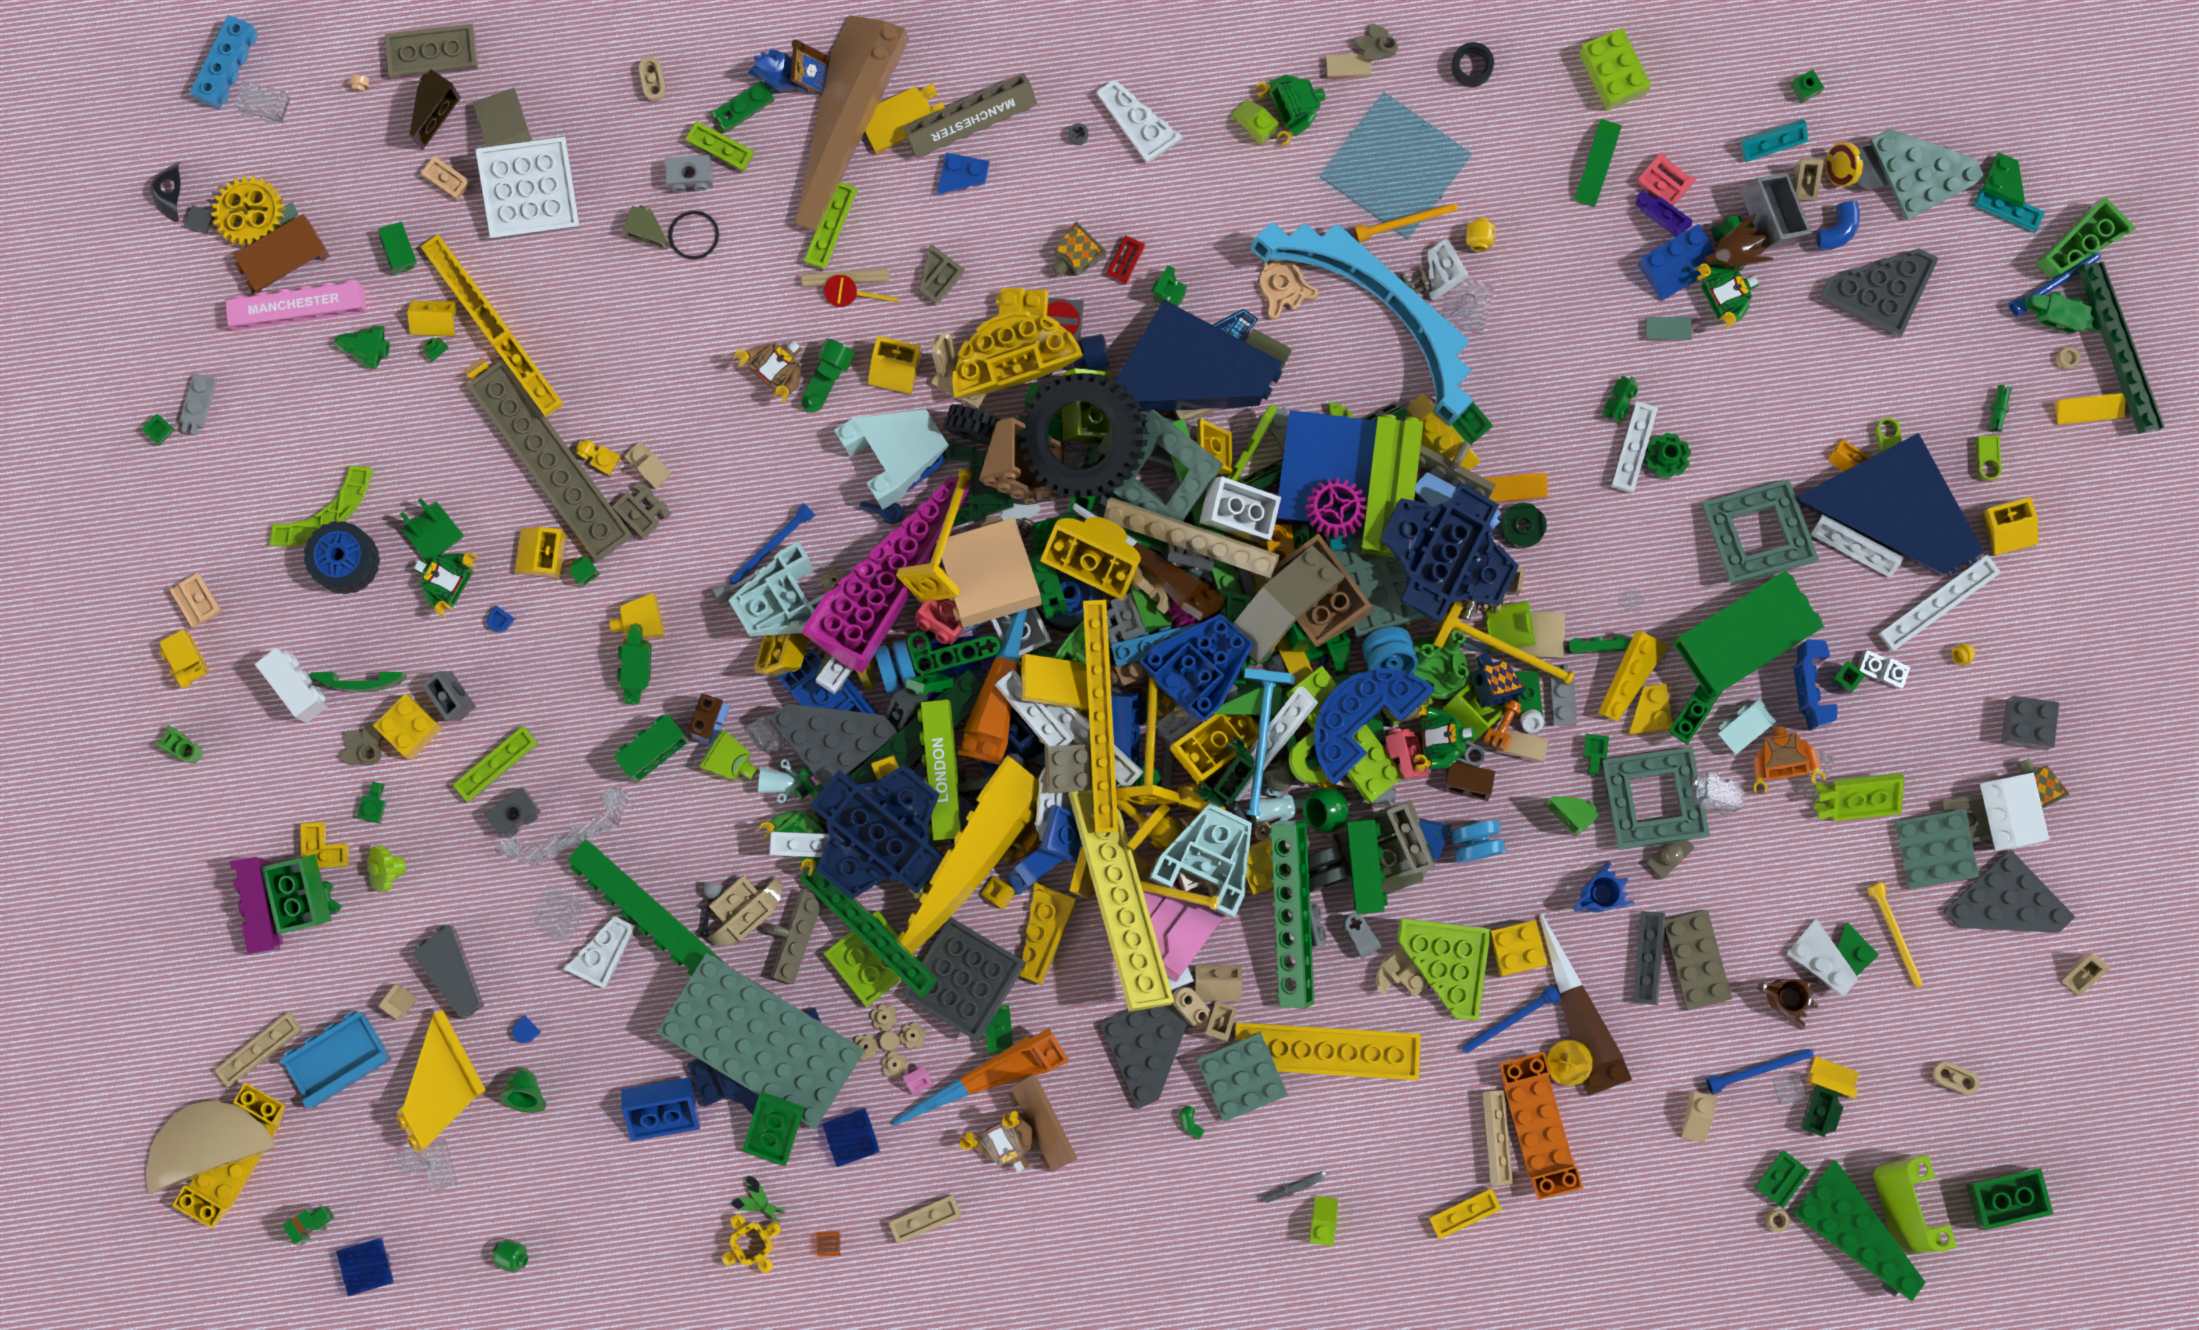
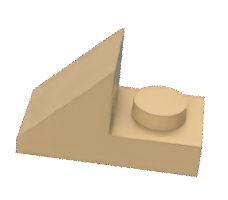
M641 441L624 455L655 489L672 475L657 456Z

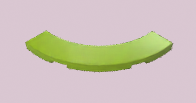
M1272 404L1267 408L1228 479L1236 482L1239 480L1279 407Z
M349 465L345 482L335 500L316 513L315 516L304 521L284 524L273 523L269 546L293 547L307 544L308 538L320 526L334 521L346 522L362 502L371 482L373 468Z

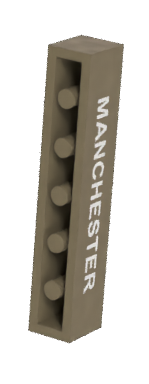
M1022 73L903 126L912 151L918 158L929 155L940 147H947L958 139L967 138L976 131L987 129L992 124L1001 120H1007L1012 115L1021 111H1027L1038 103L1030 81Z

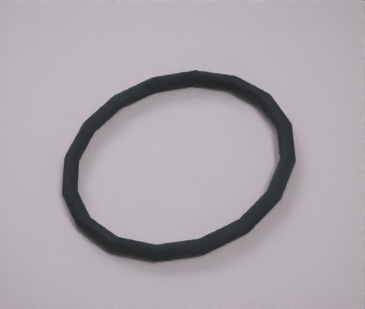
M689 211L681 214L674 220L670 227L669 239L672 248L677 254L687 259L696 260L704 258L713 252L718 244L719 230L711 216L700 211ZM691 214L703 215L708 218L716 231L715 242L711 249L698 256H689L680 252L674 245L672 238L673 228L676 223L684 216Z

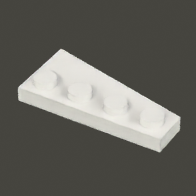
M1115 79L1096 91L1099 99L1147 164L1183 140L1181 134L1175 132L1169 127V124L1157 117L1150 108L1139 102L1132 93Z

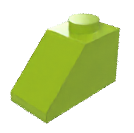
M1248 99L1231 114L1261 146L1278 131L1279 122L1264 107Z
M1315 1195L1308 1242L1328 1246L1334 1245L1338 1199Z

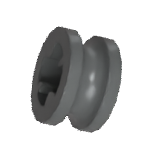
M1075 123L1069 128L1068 133L1071 143L1077 146L1086 143L1088 140V129L1084 124ZM1079 130H1082V135L1084 136H1079L1078 139H1076L1075 134L1073 132H1078Z

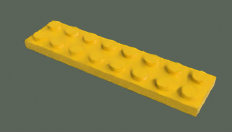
M1236 1023L1235 1041L1261 1031L1278 1072L1419 1080L1421 1034Z

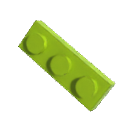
M698 121L694 123L685 139L687 143L742 172H745L755 154L753 150Z

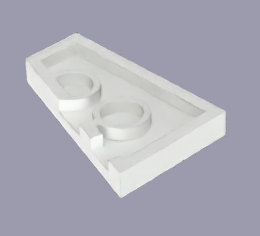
M614 916L595 938L563 969L606 989L636 926Z

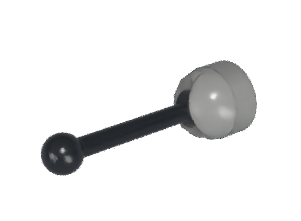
M705 882L704 894L708 898L703 928L699 931V935L702 938L708 936L707 926L711 908L708 905L722 893L723 885Z

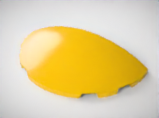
M1028 311L1004 313L989 319L977 327L976 333L969 341H965L957 355L956 370L953 371L952 376L954 397L959 399L978 396L1018 386L1057 371L1083 357V354L1072 334L1053 318L1046 315L1031 314Z

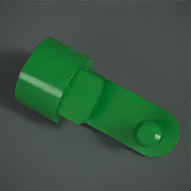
M825 339L816 357L820 362L801 398L802 407L806 411L813 413L823 407L835 381L841 372H847L856 354L851 348L833 339Z

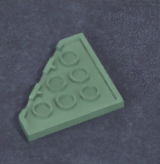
M1889 129L1869 139L1905 220L1915 217L1985 179L1977 159Z

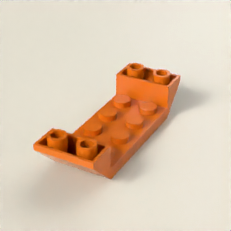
M1545 1052L1500 1063L1503 1090L1528 1178L1537 1200L1583 1189L1578 1167L1573 1163L1549 1079L1551 1073Z

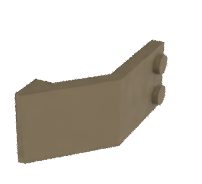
M515 88L472 102L487 147L533 141Z
M1313 545L1265 584L1233 623L1237 629L1254 643L1248 656L1257 665L1274 652L1275 646L1299 617L1344 580V575Z

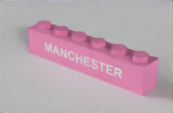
M345 280L343 284L334 285V283L321 284V287L315 288L302 286L299 287V290L294 291L280 289L276 291L277 293L273 294L259 292L255 293L252 297L238 295L233 296L230 300H225L228 326L234 332L367 313L364 287L356 280Z

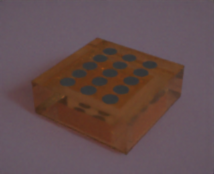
M817 1232V1256H841V1232Z

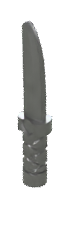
M1321 1172L1291 1186L1289 1183L1285 1184L1284 1188L1282 1187L1279 1190L1264 1194V1200L1267 1204L1286 1195L1288 1197L1293 1196V1193L1319 1182L1324 1178L1326 1172Z

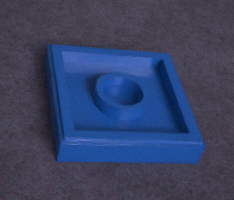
M1051 805L1040 849L1076 864L1080 848L1083 845L1074 813L1058 805Z

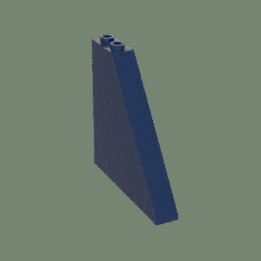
M1163 300L1117 376L1116 384H1123L1126 387V392H1132L1135 396L1133 402L1139 403L1142 407L1138 412L1259 406L1263 399L1268 400L1273 390L1270 386L1273 382L1277 384L1283 373L1280 370L1282 361Z
M1919 433L1796 497L1798 504L1820 515L1824 514L1937 575L1946 573L1948 577L1960 570L1958 568L1959 565L1966 562L1967 566L1979 561L1980 558L1978 556L1984 553Z

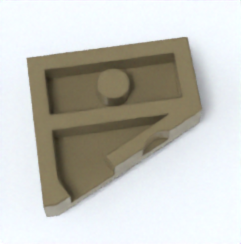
M931 244L924 267L920 293L938 306L965 273V269Z

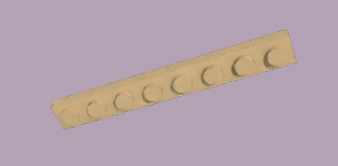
M1112 497L1108 499L1104 518L1115 522L1121 527L1269 578L1274 576L1279 558L1278 554Z

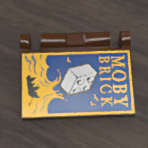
M795 39L792 41L791 81L822 96L830 57Z

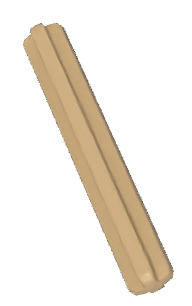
M887 268L807 273L801 276V282L804 287L825 286L826 281L836 274H844L851 277L855 284L888 282L890 279Z

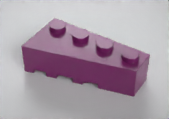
M257 856L229 861L231 869H236L237 874L236 880H233L235 890L237 889L238 894L241 895L238 909L241 917H245L246 921L242 922V929L247 954L259 955L281 951L280 945L283 944L282 934L277 933L261 868L271 865V863L269 864V860Z

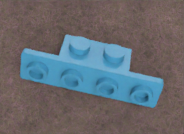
M1199 623L1171 629V626L1158 629V633L1149 635V632H1146L1135 639L1112 644L1111 648L1116 666L1139 662L1157 644L1199 625Z

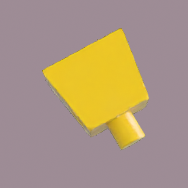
M654 593L620 606L621 617L609 620L612 633L625 631L626 638L629 627L636 622L643 627V640L666 638L658 599Z

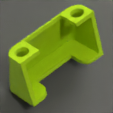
M1912 1155L1878 1165L1873 1172V1179L1890 1234L1905 1255L1943 1252L1957 1248L1950 1224L1937 1228L1926 1226L1913 1184L1936 1178L1929 1155ZM1920 1162L1927 1168L1926 1174L1921 1177L1918 1176L1920 1171L1918 1163ZM1940 1232L1947 1234L1948 1242H1942Z

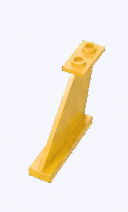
M443 1010L434 1013L430 1019L431 1021L404 1105L398 1110V1116L396 1117L401 1129L405 1128L409 1136L407 1140L413 1150L416 1149L418 1154L423 1152L474 1099L482 1096L486 1091Z

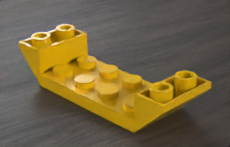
M245 1082L233 1103L250 1112L249 1114L258 1122H262L273 1138L281 1124L286 1105ZM264 1152L195 1176L190 1185L183 1186L172 1206L213 1229L234 1205Z

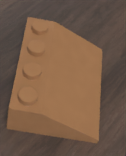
M1319 534L1280 561L1272 577L1274 578L1311 545L1344 575L1342 582L1297 619V622L1316 647L1355 626L1375 611ZM1265 576L1268 582L1272 579Z
M1033 1074L1011 1087L1013 1092L1009 1096L1015 1107L1020 1106L1024 1121L1032 1127V1142L1035 1148H1041L1044 1155L1040 1158L1046 1170L1051 1168L1053 1172L1077 1160L1078 1158L1037 1076Z

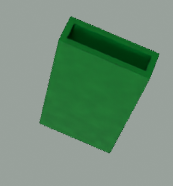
M1784 571L1676 638L1672 644L1708 698L1712 699L1818 632L1824 625L1819 614L1814 612L1809 605L1807 596L1801 593L1797 587L1794 577L1788 574L1787 571Z

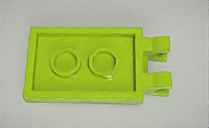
M1902 773L1834 780L1833 786L1827 783H1816L1815 791L1819 793V801H1814V810L1818 811V819L1832 817L1833 822L1902 814L1905 778Z

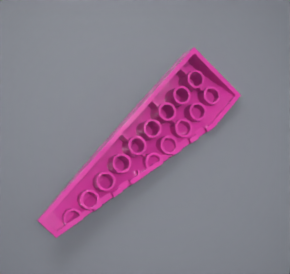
M952 476L948 478L932 493L931 498L922 503L915 513L907 517L899 528L893 530L868 554L866 559L859 562L846 577L844 576L834 589L829 590L823 596L802 629V633L842 664L861 673L864 672L912 593L896 576L898 569L930 563L937 544L936 540H938L958 479ZM966 484L958 511L970 490L971 485Z

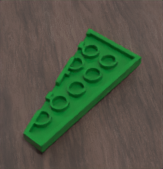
M1834 1159L1793 1216L1910 1302H1913L1926 1284L1925 1280Z

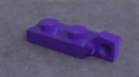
M1644 191L1637 194L1635 205L1646 216L1675 237L1692 226L1693 220L1660 196L1652 198Z

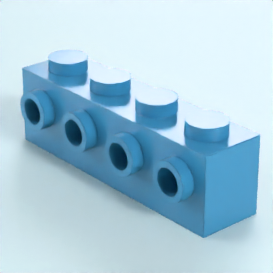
M227 15L190 91L196 100L220 109L222 104L227 102L229 90L238 79V71L241 65L246 63L248 51L257 40V30L252 24Z

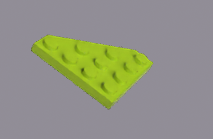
M1400 918L1398 943L1453 1017L1479 1020L1491 929Z

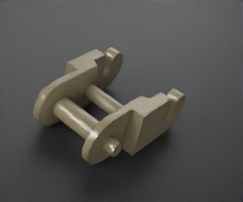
M1421 265L1418 266L1421 277L1415 281H1408L1404 276V272H1400L1402 281L1411 289H1413V284L1421 282V287L1413 289L1415 293L1424 290L1428 293V288L1430 287L1426 285L1427 277L1424 270L1422 271Z

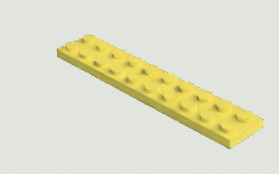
M1093 787L1092 790L1069 792V799L1128 1010L1130 1012L1171 1005L1174 1003L1173 995L1132 851L1127 845L1129 841L1120 809L1117 806L1118 832L1095 833Z

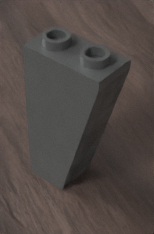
M442 925L433 932L434 936L428 941L424 939L419 942L412 954L459 1017L466 1020L483 1007L484 1003L456 929L452 925Z

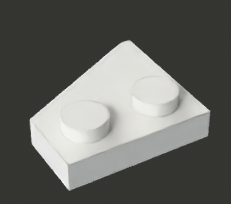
M1444 239L1428 251V262L1430 264L1428 271L1432 288L1429 296L1435 301L1469 275L1449 240Z

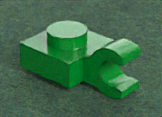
M1585 735L1583 758H1590L1588 775L1597 776L1599 774L1600 760L1607 759L1609 736Z
M372 781L370 796H362L357 818L381 824L387 803L380 800L385 784Z

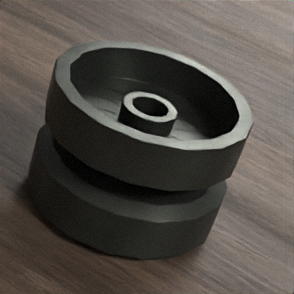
M1338 847L1317 851L1308 855L1309 893L1349 878L1345 866L1330 868L1331 865L1338 863L1342 859Z

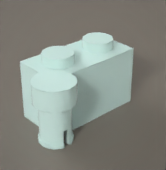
M1760 699L1750 707L1747 704L1736 712L1738 717L1731 722L1730 719H1727L1718 727L1721 731L1717 734L1735 755L1776 722L1764 708L1766 705Z

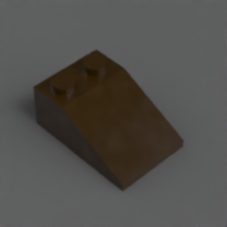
M432 69L427 74H423L419 80L410 129V136L421 150H424L461 99L454 85Z

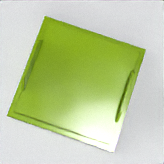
M1529 600L1502 605L1498 613H1495L1496 607L1487 608L1485 616L1488 635L1516 648L1536 645ZM1490 646V648H1491V653H1495V652H1500V651H1501V650H1498V649H1496V648Z

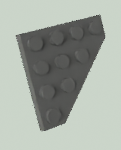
M1918 248L1869 266L1866 265L1841 275L1832 276L1828 279L1819 299L1900 338L1939 258Z
M786 704L769 718L771 723L823 787L828 784L839 769L847 775L898 733L884 715Z
M2011 849L2002 855L1943 911L1960 929L2059 933L2075 918L2069 909Z
M1186 996L1184 999L1185 1003H1187L1189 1000L1188 996ZM1173 1003L1167 1006L1128 1011L1100 1024L1137 1109L1159 1100L1188 1024L1187 1020Z

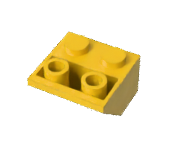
M877 336L871 359L868 385L912 395L922 357L921 346Z
M2031 497L1991 507L1980 514L1994 556L2038 545V517Z
M546 527L522 528L515 573L560 578L566 541L565 532L562 529Z

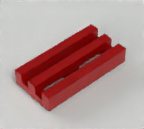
M1125 235L1106 276L1127 285L1145 248V244ZM1129 242L1131 243V245L1116 274L1113 271L1127 243ZM1135 246H1138L1139 248L1125 276H1121Z

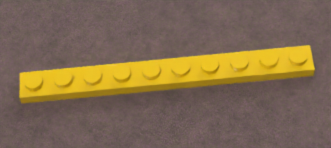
M1106 600L1083 601L1095 833L1118 832Z

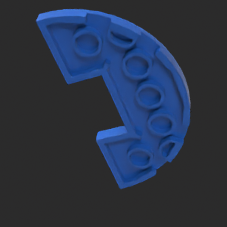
M1389 668L1361 672L1338 685L1324 701L1319 711L1314 733L1318 761L1329 781L1335 786L1368 754L1353 736L1380 710L1386 706L1402 722L1435 689L1412 673Z

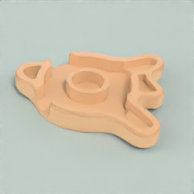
M1284 260L1264 262V269L1259 283L1261 292L1269 304L1268 317L1270 319H1278L1284 305H1288L1292 310H1297L1303 300H1315L1318 297V289L1305 281L1301 270L1294 263L1291 264Z

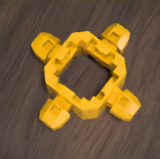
M738 1213L730 1218L733 1229L738 1231L731 1235L729 1244L733 1251H727L721 1259L726 1266L736 1263L737 1259L740 1260L741 1264L749 1266L757 1262L759 1270L763 1274H767L773 1270L770 1258H766L772 1252L774 1246L770 1237H776L780 1234L782 1228L778 1222L770 1223L766 1226V1229H764L762 1224L755 1222L746 1226L745 1222L747 1221ZM752 1229H755L764 1241L766 1248L748 1259L737 1240Z

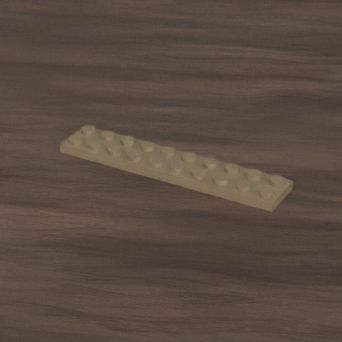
M503 359L466 385L596 563L633 537Z

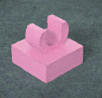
M919 1063L915 1064L917 1070L909 1073L908 1069L904 1070L906 1076L903 1079L912 1095L933 1085L924 1066L921 1067Z

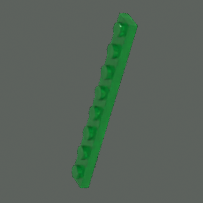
M818 865L815 866L811 876L808 875L811 869L808 867L800 877V880L920 997H925L938 979L855 898L851 899L820 874L816 870Z

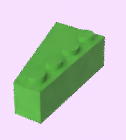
M2104 197L2094 202L2035 264L2051 279L2137 228Z

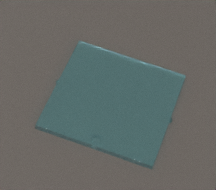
M1383 92L1356 129L1350 132V137L1321 173L1320 178L1384 223L1432 209L1438 199H1442V194L1472 156V153ZM1422 221L1393 230L1408 240Z

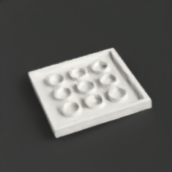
M565 137L476 149L490 238L580 226Z

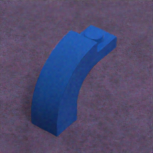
M1039 848L1017 865L1006 876V879L1018 895H1021L1040 878L1066 860Z

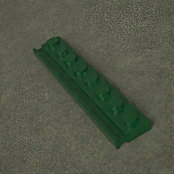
M2104 262L2086 263L2078 266L2079 275L2138 434L2165 428Z
M1394 402L1362 419L1377 421L1378 416L1382 417L1385 414L1396 416V420H1400L1408 416V412L1401 404ZM1283 458L1237 482L1261 490L1279 481Z
M969 670L953 683L952 687L947 688L934 700L951 701L953 728L972 712L983 687ZM918 715L849 777L857 784L877 781L871 763L893 754L898 767L905 763L910 768L922 757V754H926L925 745H921L920 731H923V722H919Z

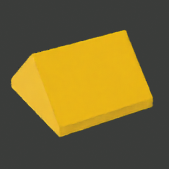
M1201 418L1197 419V444L1223 463L1217 474L1233 473L1232 433Z

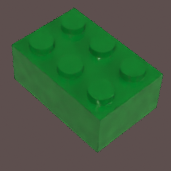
M669 714L657 717L652 722V727L648 730L642 729L634 736V741L629 745L627 743L621 745L616 750L617 754L613 756L629 778L636 783L690 742V739Z
M315 854L261 867L278 934L332 921Z
M2030 1168L1966 1184L1978 1230H1990L2054 1214L2041 1168Z

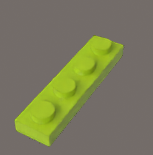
M843 182L839 183L804 260L806 264L826 271L857 194V187Z
M522 726L455 782L453 786L466 802L470 803L539 743Z

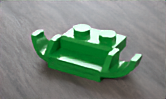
M1346 631L1316 647L1314 651H1304L1309 662L1329 655L1333 661L1336 675L1348 672L1351 642Z

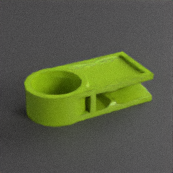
M1884 418L1877 424L1875 433L1880 453L1902 442L1900 426L1895 419ZM1884 422L1892 424L1895 428L1894 436H1884L1880 431L1881 424Z
M1978 436V438H1975L1977 475L1981 480L1991 482L1998 478L2002 472L2000 436ZM1984 463H1992L1996 467L1997 472L1994 477L1984 475L1982 472V465Z

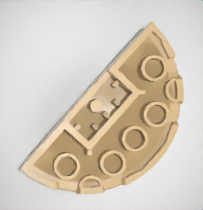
M205 1101L192 1104L174 1114L157 1133L151 1145L146 1165L148 1193L150 1195L191 1180L195 1176L276 1148L273 1139L262 1122H258L249 1114L250 1112L236 1104L220 1101Z

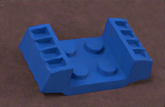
M1807 639L1797 646V663L1793 667L1799 712L1805 716L1809 731L1826 727L1837 720V704L1818 705V701L1821 700L1819 688H1816L1817 668L1813 664L1821 663L1830 657L1829 648L1825 640Z
M814 649L804 656L801 668L778 677L802 706L866 713L844 685L841 691L833 694L815 682L823 659Z

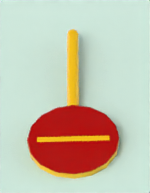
M836 274L830 277L824 287V295L827 301L837 307L850 305L855 300L856 295L893 302L899 301V298L857 291L854 280L844 274Z

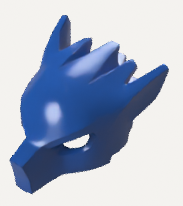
M770 49L768 55L761 52V57H754L755 65L748 71V74L763 79L778 91L799 89L808 92L809 89L788 79L787 76H791L792 58L786 53Z
M1610 860L1607 861L1582 888L1580 900L1572 908L1575 912L1586 909L1599 913L1635 905L1633 900L1625 901L1624 899L1628 895L1627 892H1623L1624 886L1629 881L1628 878H1616L1615 871H1607L1612 865Z

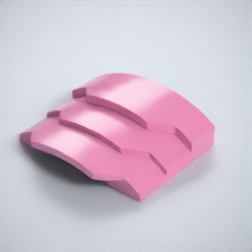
M1174 881L1171 888L1182 890L1180 884ZM1143 891L1166 974L1177 982L1225 916L1210 909V906Z

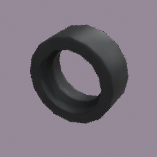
M1477 42L1465 43L1460 46L1454 53L1451 64L1452 75L1456 81L1468 87H1477L1487 82L1492 74L1495 63L1492 52L1488 47ZM1475 53L1483 57L1486 67L1482 74L1479 76H1469L1462 72L1460 60L1465 54Z

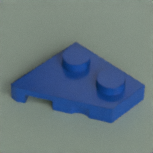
M946 152L937 194L943 196L951 191H962L971 186L985 185L990 162Z

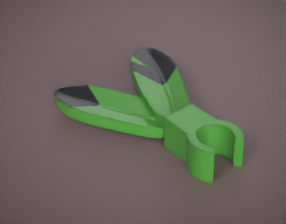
M748 1176L746 1185L754 1199L737 1198L732 1201V1206L743 1211H764L774 1221H780V1219L775 1217V1212L780 1210L782 1213H786L785 1210L769 1203L758 1180Z

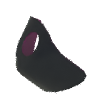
M181 161L163 170L151 183V194L156 207L174 222L179 221L177 201L181 186L179 164ZM169 179L174 182L175 186L172 192L164 193L161 190L160 186L164 180Z

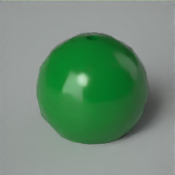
M1323 787L1316 789L1307 796L1303 813L1305 820L1313 829L1329 833L1336 831L1345 823L1349 807L1347 800L1339 791Z

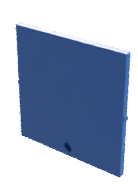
M1289 410L1278 494L1281 500L1276 519L1311 523L1313 519H1307L1306 517L1311 512L1305 509L1307 504H1311L1307 501V497L1313 496L1311 493L1312 488L1319 490V482L1326 486V479L1328 478L1332 484L1335 483L1336 477L1339 478L1340 484H1343L1344 480L1348 479L1347 486L1349 487L1355 483L1356 488L1354 491L1360 489L1363 491L1360 497L1366 498V503L1363 505L1367 506L1377 421L1351 418L1346 415L1335 416ZM1336 492L1339 498L1351 500L1347 495ZM1328 494L1321 498L1317 505L1318 509H1322L1324 505L1330 502ZM1333 502L1332 510L1335 509V512H1338L1339 515L1341 506L1338 507V505L1335 504V502ZM1355 507L1350 508L1349 511L1343 514L1344 522L1349 521L1353 517ZM1321 516L1325 521L1336 524L1335 519L1332 517L1324 518V516ZM1359 520L1362 526L1356 529H1364L1365 521Z

